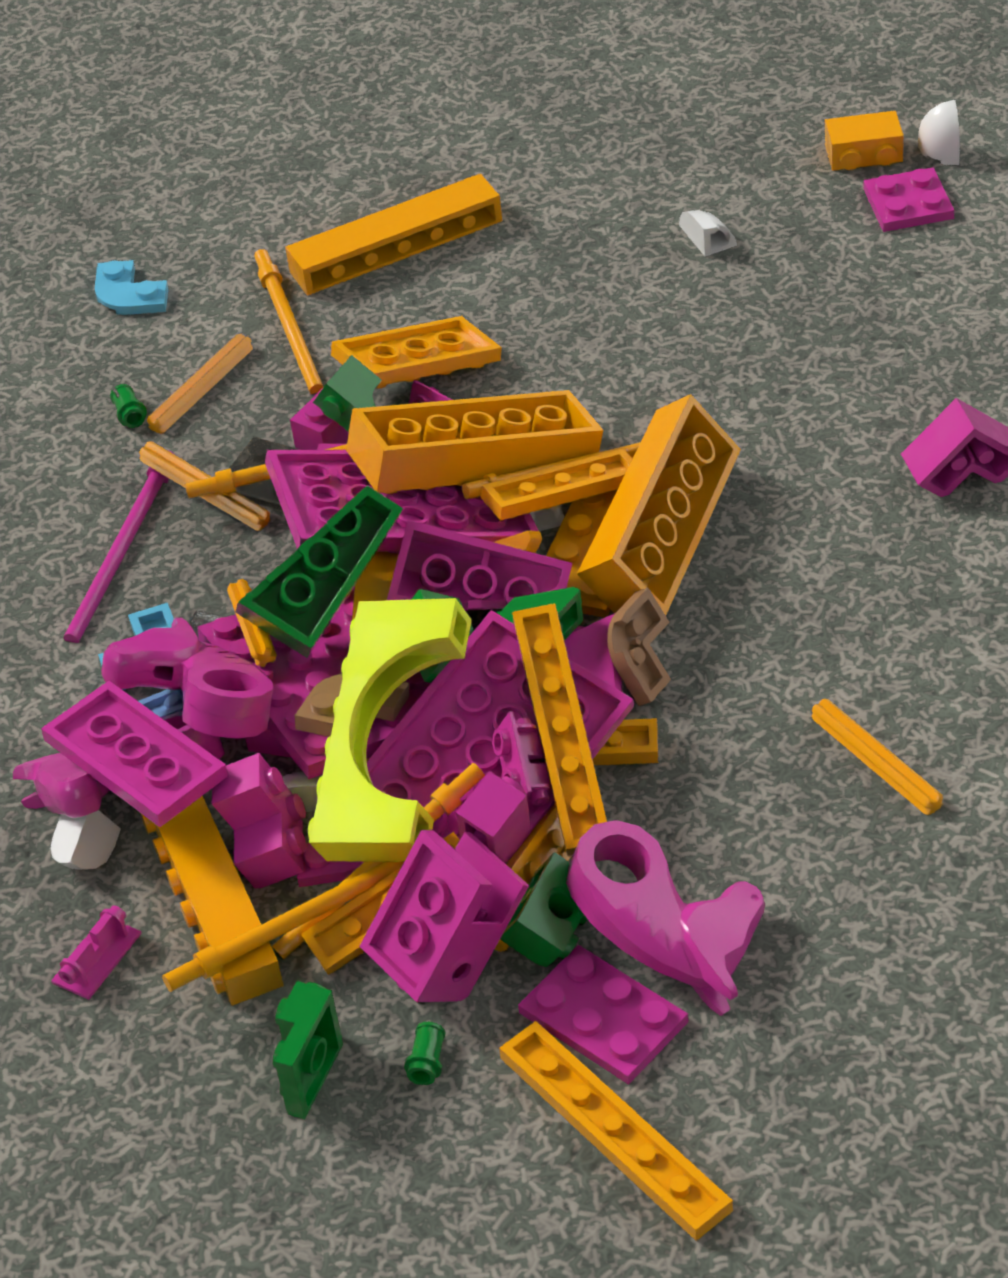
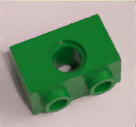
M555 852L534 873L528 884L527 891L500 938L501 941L537 965L548 967L558 957L563 960L569 956L579 939L574 934L578 924L583 925L588 920L572 899L566 884L570 862Z

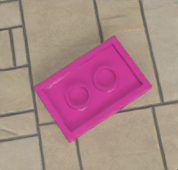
M577 945L569 956L565 957L518 1004V1010L521 1015L532 1022L537 1021L550 1034L628 1085L689 1022L687 1012L580 945Z

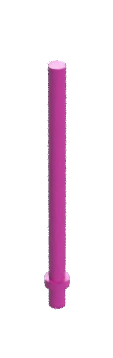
M148 468L146 473L148 479L63 638L65 641L80 642L163 483H168L169 478L153 468Z

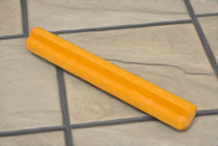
M241 333L235 335L148 416L149 429L159 434L165 433L253 350L252 340Z
M153 441L147 442L139 451L141 462L184 488L185 483L211 477ZM237 491L220 495V492L199 496L256 531L265 528L271 520L269 518L270 512Z
M822 699L813 706L812 719L922 813L930 815L942 807L943 795L833 702L829 699Z

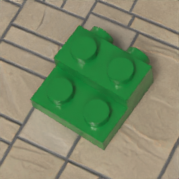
M296 981L288 998L284 997L280 1001L276 1011L275 1022L279 1026L282 1040L274 1051L273 1067L277 1070L280 1095L283 1096L287 1115L305 1120L343 1046V1040L332 990L326 989L314 982L303 983Z

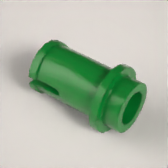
M117 385L115 389L119 397L112 390L110 399L117 409L118 421L123 426L129 428L141 426L147 415L146 406L137 400L134 390L130 385Z
M429 1021L417 1025L412 1053L405 1059L404 1063L407 1078L417 1085L432 1084L435 1078L441 1075L442 1071L439 1058L446 1031L441 1025Z

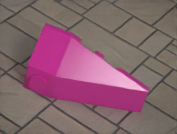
M408 520L387 600H411L419 589L459 598L465 611L503 609L514 597L566 588L572 563Z

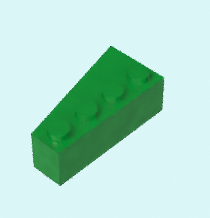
M367 485L330 518L320 530L300 545L289 558L269 573L257 587L238 601L235 612L308 658L397 522L403 508Z

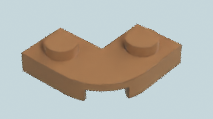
M648 587L636 591L615 613L609 624L607 638L611 660L638 706L651 703L671 680L650 646L651 642L670 622Z
M342 674L324 679L311 690L295 714L296 730L331 736L334 723L333 705L336 697L340 694ZM403 682L392 692L375 718L394 722L409 698L408 682Z

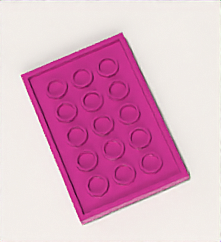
M267 450L265 465L297 548L320 530L330 518L367 485L373 488L346 450ZM442 486L431 490H402L393 494L380 493L402 507L403 510L377 552L387 551L399 554L408 520L491 542H496L528 530L539 531L530 513L500 521L481 499V496L466 499L463 495L462 486Z
M355 586L308 658L270 635L277 654L276 660L268 662L265 667L256 665L254 658L250 654L236 614L221 617L213 622L197 626L199 641L218 646L257 666L273 682L268 728L308 779L323 775L326 761L325 743L328 736L296 730L295 714L311 690L319 682L331 676L342 674V662L347 657L350 646V624L352 621ZM420 671L404 681L409 683V698L394 722L379 718L374 719L368 736L366 759L373 755L431 684L424 682Z
M492 610L482 620L468 638L465 658L451 660L367 761L369 776L376 789L396 798L417 800L424 808L432 800L430 795L443 783L448 786L472 763H475L485 776L491 771L502 779L503 771L500 758L493 750L492 739L494 731L508 712L514 713L515 720L529 718L531 724L537 726L513 623ZM569 659L593 760L632 710L634 700ZM544 753L541 759L529 760V763H545L546 765ZM481 780L474 787H472L462 798H460L462 804L473 792V790L477 787V785L481 782ZM553 792L549 795L550 801L544 805L535 806L531 800H527L531 831L555 804ZM461 805L449 816L444 813L434 822L432 830L441 838H445L452 832H455L460 839L456 811Z

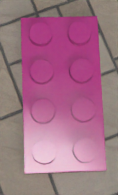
M110 681L104 683L41 728L45 742L159 827L163 826L228 777L225 763Z

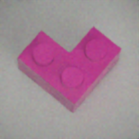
M955 398L901 453V456L917 484L939 497L949 495L972 472L993 483L1002 482L1008 477V427Z
M260 753L227 765L228 777L212 788V805L234 830V865L255 889L263 888L303 873V853L307 851V843L303 834L302 820L306 818V809L301 797L296 793L292 794L284 784L279 770L276 767L271 768Z

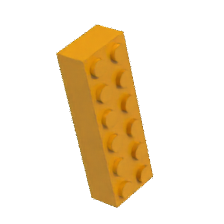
M570 390L354 408L352 409L346 451L374 490L379 493L393 494L402 490H431L442 486H462L464 483L481 480L483 475L495 473L498 476L597 453L600 450L604 430Z
M691 394L656 410L577 572V575L614 614L636 591L648 587L665 616L667 615L741 451L737 444Z

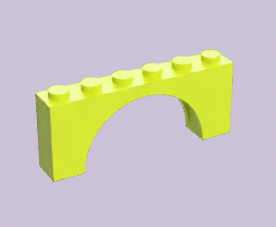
M456 598L359 601L356 617L350 624L351 641L348 655L342 662L343 679L340 694L336 697L333 705L334 723L332 732L325 743L326 761L322 777L317 782L316 793L318 800L315 814L308 825L309 843L326 861L405 862L420 831L433 829L434 819L417 800L396 798L374 787L367 768L366 748L373 721L386 699L396 688L412 675L429 666L444 661L465 658L472 619Z

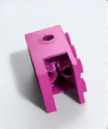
M421 830L359 947L416 1002L462 1001L470 995L529 885L471 832H464L458 845L453 849L434 830Z

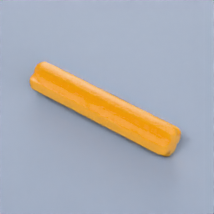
M239 579L237 583H230L227 588L234 611H236L238 601L248 592L252 591L248 582L244 579ZM235 612L250 654L254 658L256 665L265 667L268 662H274L277 654L270 635Z

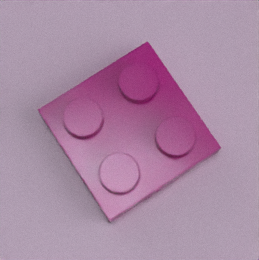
M934 167L863 180L864 192L883 232L954 219L955 210Z

